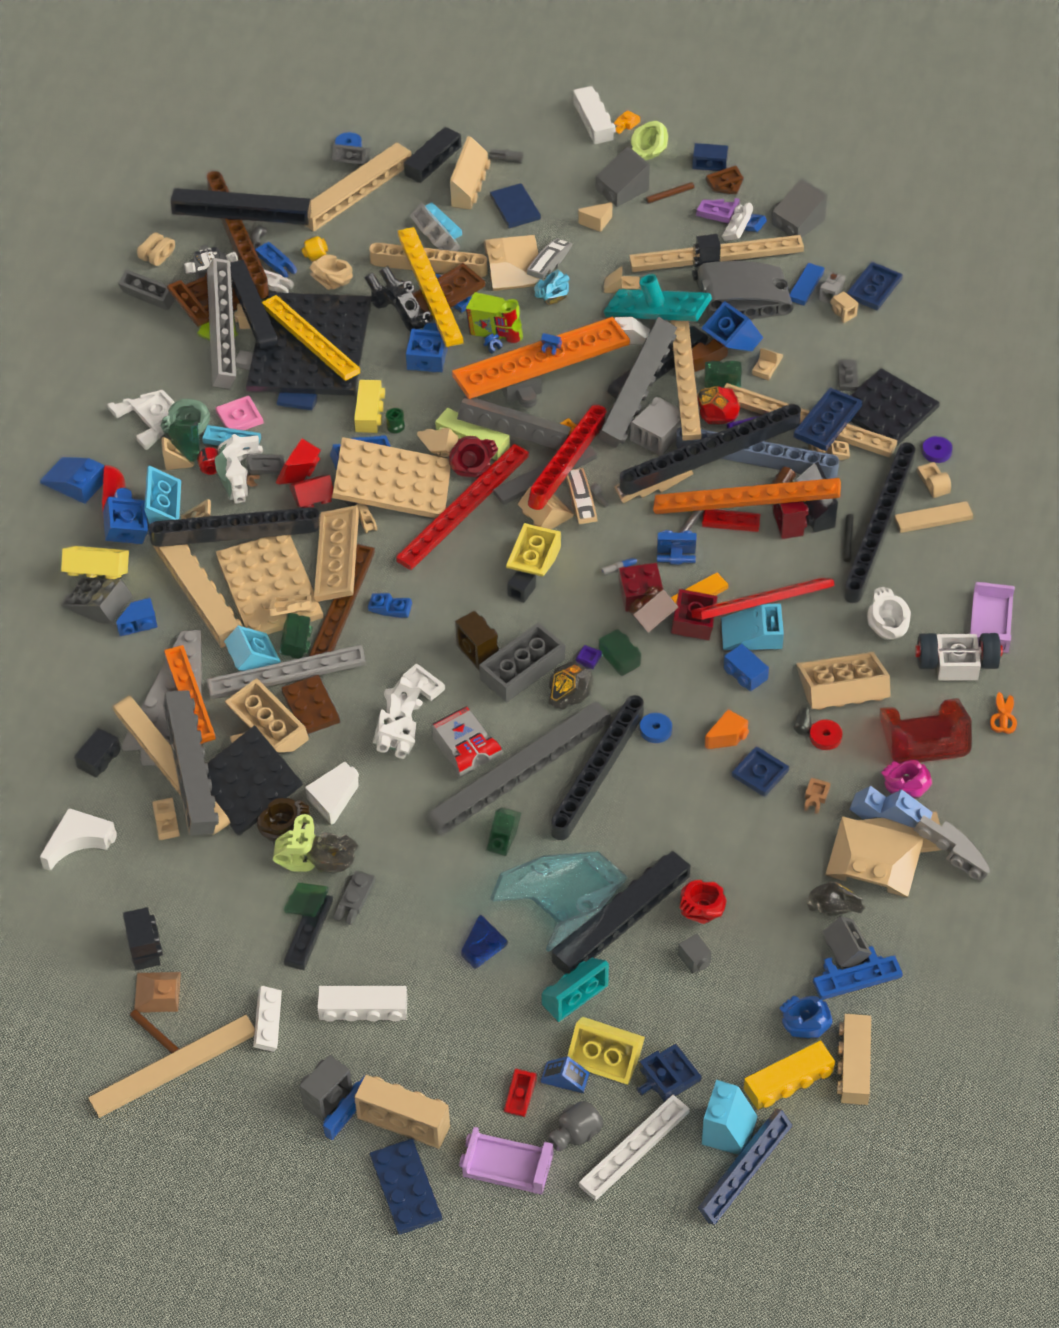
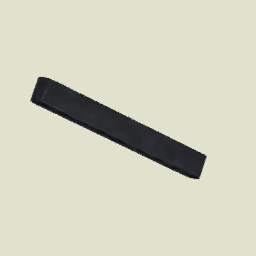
M308 507L155 521L149 525L150 543L156 547L314 533L320 528V515L316 508Z
M631 695L626 699L552 817V836L556 840H565L570 836L643 718L644 700L641 696Z

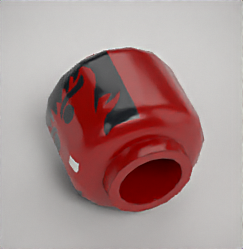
M207 447L197 454L198 466L202 473L208 475L217 473L215 457L219 454L216 448Z

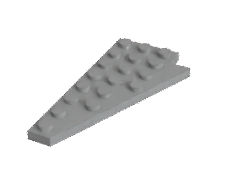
M201 630L181 631L173 647L184 646L202 696ZM166 659L141 709L171 745L163 701L165 692L177 691ZM128 732L122 743L123 751L141 750L142 766L156 765L133 735Z

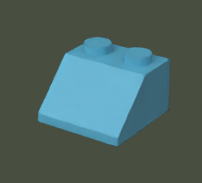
M238 625L224 641L234 661V665L239 671L281 662L267 633Z

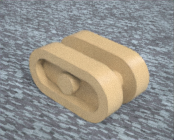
M155 232L138 247V258L159 266L173 253L175 241L168 237L164 238L163 235Z

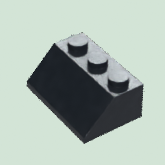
M815 462L795 482L826 479L819 462ZM836 498L803 501L808 506V515H806L807 525L811 526L814 533L835 528L838 509Z

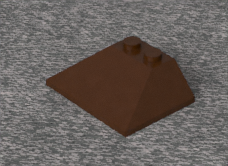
M207 272L204 277L186 285L182 280L167 285L169 292L197 327L209 322ZM232 286L233 311L237 310V304H240Z

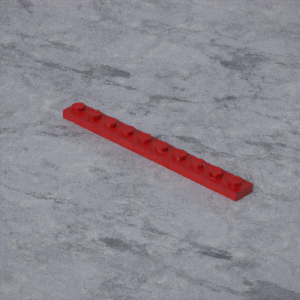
M513 444L487 471L396 556V562L412 570L493 492V489L497 488L529 457V452Z

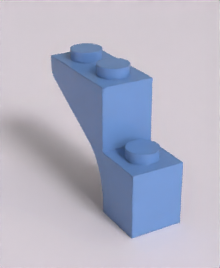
M872 786L855 793L849 809L863 820L881 817L915 828L923 815L931 819L933 813L902 789L885 797Z

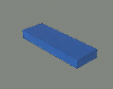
M808 263L790 293L791 301L805 306L822 277L825 268Z

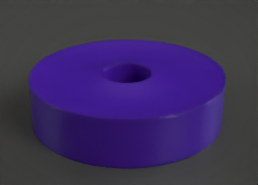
M933 436L924 441L922 454L930 462L943 463L951 458L953 446L948 439Z

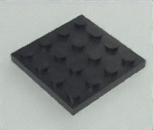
M880 368L850 395L862 400L861 408L850 421L862 429L897 440L898 446L939 408L940 402Z
M255 725L207 763V778L211 779L212 782L211 796L215 797V801L229 818V825L238 836L242 835L257 822L258 816L269 807L268 804L278 798H287L304 785Z

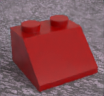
M302 438L285 462L275 483L278 485L303 481L306 476L311 477L321 459L318 457L321 449Z
M320 475L289 484L297 507L308 508L314 507L313 503L321 502V504L332 502L333 484L330 475Z

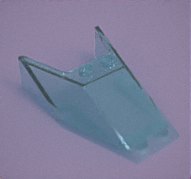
M600 852L546 855L500 873L490 899L492 901L532 899L558 922L546 947V950L549 952L600 912L626 881L627 876Z

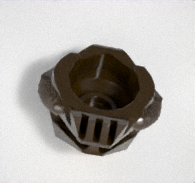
M291 798L275 799L258 816L257 828L267 840L275 841L286 832L293 831L294 822L298 816L303 814L310 816L309 805L301 800L295 802Z

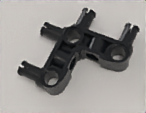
M389 266L379 270L387 284L385 286L379 283L373 272L364 277L372 290L371 301L373 305L378 309L385 308L390 304L395 306L408 331L411 332V329H421L425 324L432 322L433 316H429L431 313L423 312L411 293L414 290V285L410 286L412 282L396 279Z

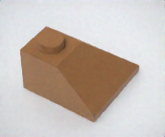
M181 972L137 973L134 1010H137L139 1013L178 1012Z

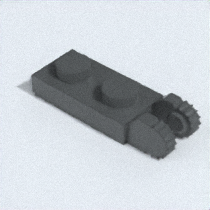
M355 871L337 907L334 920L340 921L345 910L350 912L346 923L349 925L353 924L375 883V876Z

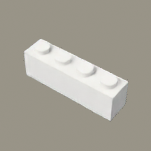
M592 86L573 90V103L594 144L612 141L616 132L615 125L611 123L609 113L605 112L604 104L600 102L598 92H595Z
M319 986V1020H407V987Z

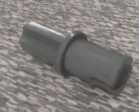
M509 149L490 150L491 159L505 160V162H523V152L509 151Z

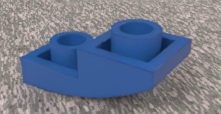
M372 593L368 610L385 616L408 618L412 601L411 598H392L390 593Z

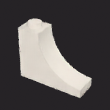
M69 808L40 856L43 868L51 871L63 857L81 849L99 848L107 850L110 844L114 843L117 836L114 823Z

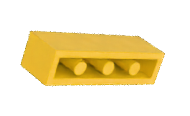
M820 1040L744 1078L743 1089L757 1110L763 1107L768 1108L780 1098H788L796 1090L808 1088L814 1081L829 1077L834 1071L835 1060Z

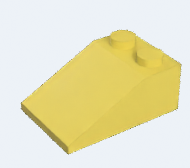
M524 523L506 568L543 577L555 562L561 548V532Z

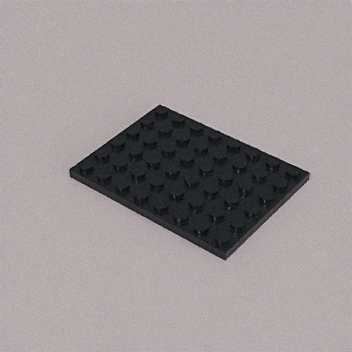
M269 292L265 300L277 295L360 367L372 303L371 296ZM267 312L276 333L278 345L260 350L257 342L255 343L246 384L247 392L355 396L359 374L345 381Z

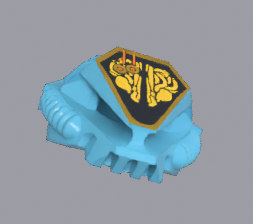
M557 269L547 275L544 281L540 279L534 287L535 297L543 298L548 305L558 303L567 298L569 276L567 273L563 274Z

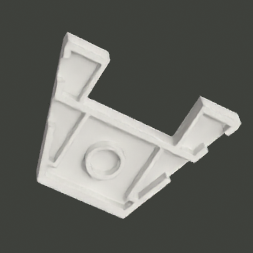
M164 390L140 395L141 398L134 400L130 398L123 399V402L114 404V402L107 404L109 411L116 418L134 410L150 429L136 436L137 441L145 450H148L164 434L160 426L165 416H168L170 406L175 403Z

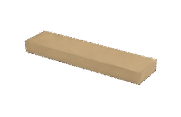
M966 501L897 514L894 520L899 532L904 533L972 520L973 513Z

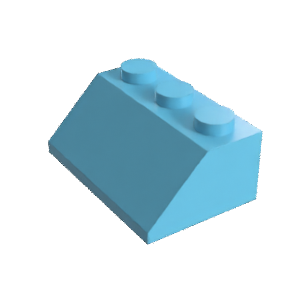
M148 466L144 510L149 524L155 521L179 519L181 480Z

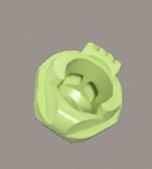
M651 121L635 129L631 138L632 150L645 161L659 156L664 149H667L668 132L661 122Z

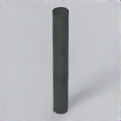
M851 514L846 515L843 561L847 563L851 561L854 518Z

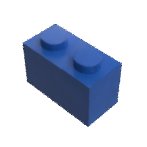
M743 644L724 656L725 671L737 679L738 683L742 687H746L750 692L768 680L769 667Z

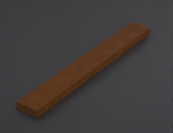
M357 544L353 595L333 599L309 656L334 651L374 557L375 548Z

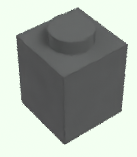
M697 934L679 943L678 955L692 973L704 970L710 965L712 952Z

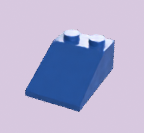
M61 457L40 480V483L86 504L103 485L104 465L90 458Z

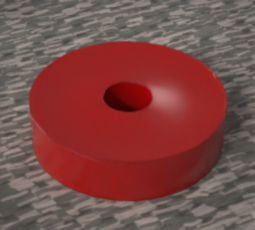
M819 720L810 729V741L818 749L832 750L837 748L842 741V728L832 720Z

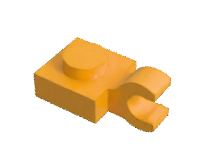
M628 110L625 111L614 122L617 125L615 128L616 133H622L625 128L631 130L640 122V116Z

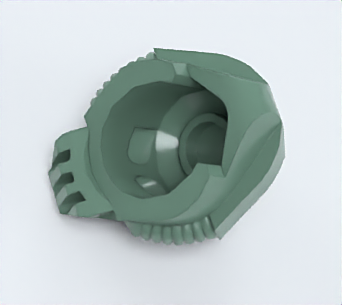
M180 399L170 406L168 416L163 418L160 426L164 434H175L185 439L198 438L209 424L210 412L207 406L198 400Z

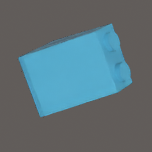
M716 1080L703 1120L702 1145L739 1155L750 1142L758 1116L738 1086Z

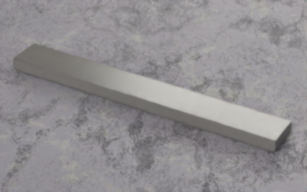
M358 645L209 678L207 683L210 697L215 699L237 693L256 678L265 687L367 664L363 647Z

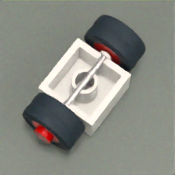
M921 633L918 636L917 645H915V657H917L919 669H936L937 667L938 680H978L980 667L982 669L999 668L1000 658L1003 654L998 633H982L979 639V647L977 634L936 635L935 633Z

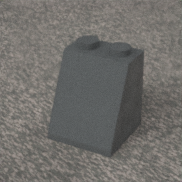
M628 146L596 176V189L609 202L618 207L649 190L650 164Z
M800 179L773 210L772 224L788 236L801 235L802 238L825 221L828 195L806 180Z

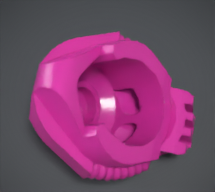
M918 760L905 761L901 764L893 761L891 765L885 767L881 772L886 780L884 782L886 789L891 794L902 789L911 797L917 799L932 785L930 772Z

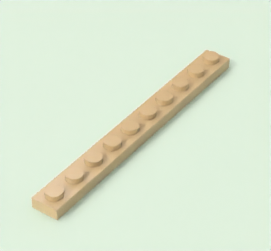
M801 235L721 244L720 261L804 252V245ZM693 248L629 255L632 272L693 265L695 254Z
M670 320V323L677 327L674 333L677 337L673 342V354L683 441L701 439V427L689 321Z
M728 383L724 387L733 389L741 408L762 415L788 405V403ZM801 408L800 424L809 414V410ZM847 424L836 438V440L848 442V444L889 458L897 446V440L850 424Z

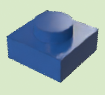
M752 214L744 230L758 232L767 221L765 216Z

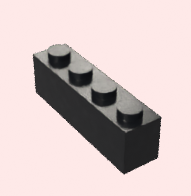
M446 126L443 127L404 162L405 176L421 184L462 147L461 134Z

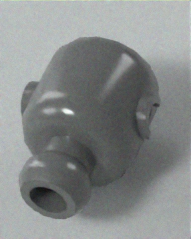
M581 1101L575 1105L570 1104L564 1109L559 1119L560 1129L552 1131L549 1134L548 1140L557 1151L566 1149L569 1142L576 1146L582 1145L587 1141L590 1142L591 1138L599 1134L602 1129V1117L598 1110L587 1101Z

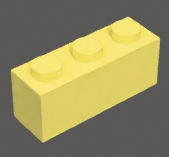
M381 380L359 381L354 418L356 432L378 433V425H382V414L380 412L384 410L382 399H385V388H382Z

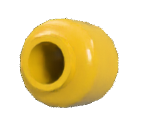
M319 236L305 240L304 248H302L304 257H308L311 261H316L329 251L325 239H321Z

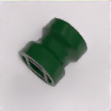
M399 408L387 410V430L393 434L401 433L405 429L404 412Z

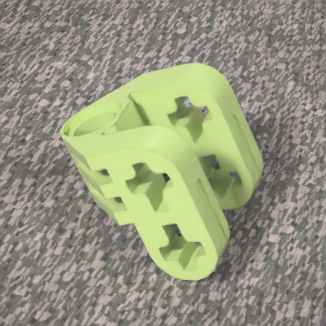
M306 814L298 816L295 819L293 831H288L275 840L273 861L290 871L297 872L310 871L315 867L318 843L314 834V822L311 816ZM303 823H307L305 829H302ZM305 856L309 857L307 862H303L305 860Z

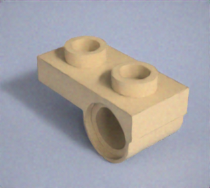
M935 462L917 467L918 475L933 498L951 492L949 475L946 472L941 473Z

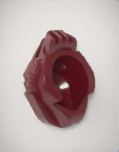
M476 436L462 437L450 452L449 464L452 470L460 476L480 477L489 469L491 465L490 460L496 454L498 447L494 440H480Z

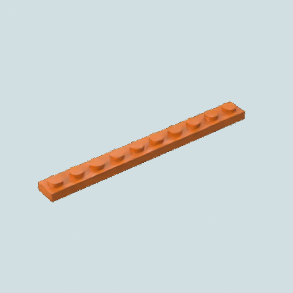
M840 478L657 494L655 495L653 511L655 514L834 499L840 498L841 480Z

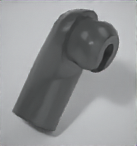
M262 225L256 226L250 236L254 248L261 246L260 236H265V233H267L266 227Z

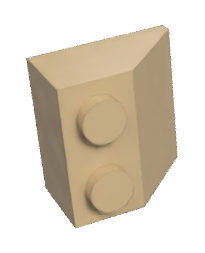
M531 486L518 503L523 509L522 513L534 520L533 524L538 527L553 529L574 516V513L555 494H553L543 509L534 510L528 506V498Z

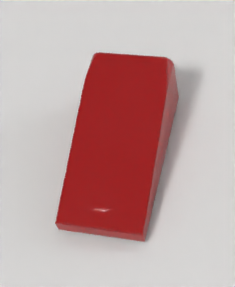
M515 1068L504 1112L526 1117L538 1077L536 1073Z

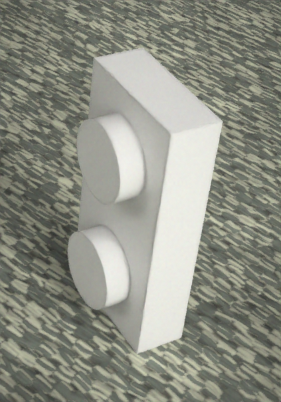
M417 663L403 674V677L411 682L423 681L420 693L430 701L445 690V684Z

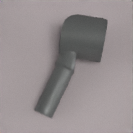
M594 483L590 487L592 498L599 500L606 508L609 504L599 494L602 489L598 484Z

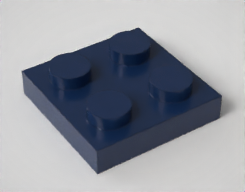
M755 746L732 771V777L763 797H766L789 772V766Z

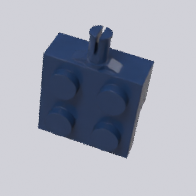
M674 1044L661 1053L657 1050L639 1061V1070L647 1082L637 1087V1091L642 1096L653 1089L665 1102L672 1095L677 1096L700 1082L702 1076L680 1048Z

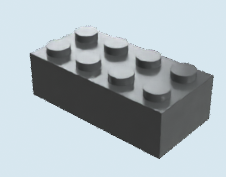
M538 622L479 665L480 680L507 703L565 660V644Z

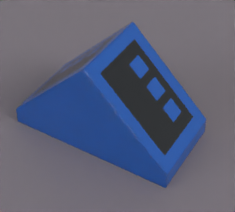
M567 1056L546 1063L541 1083L584 1094L589 1072Z

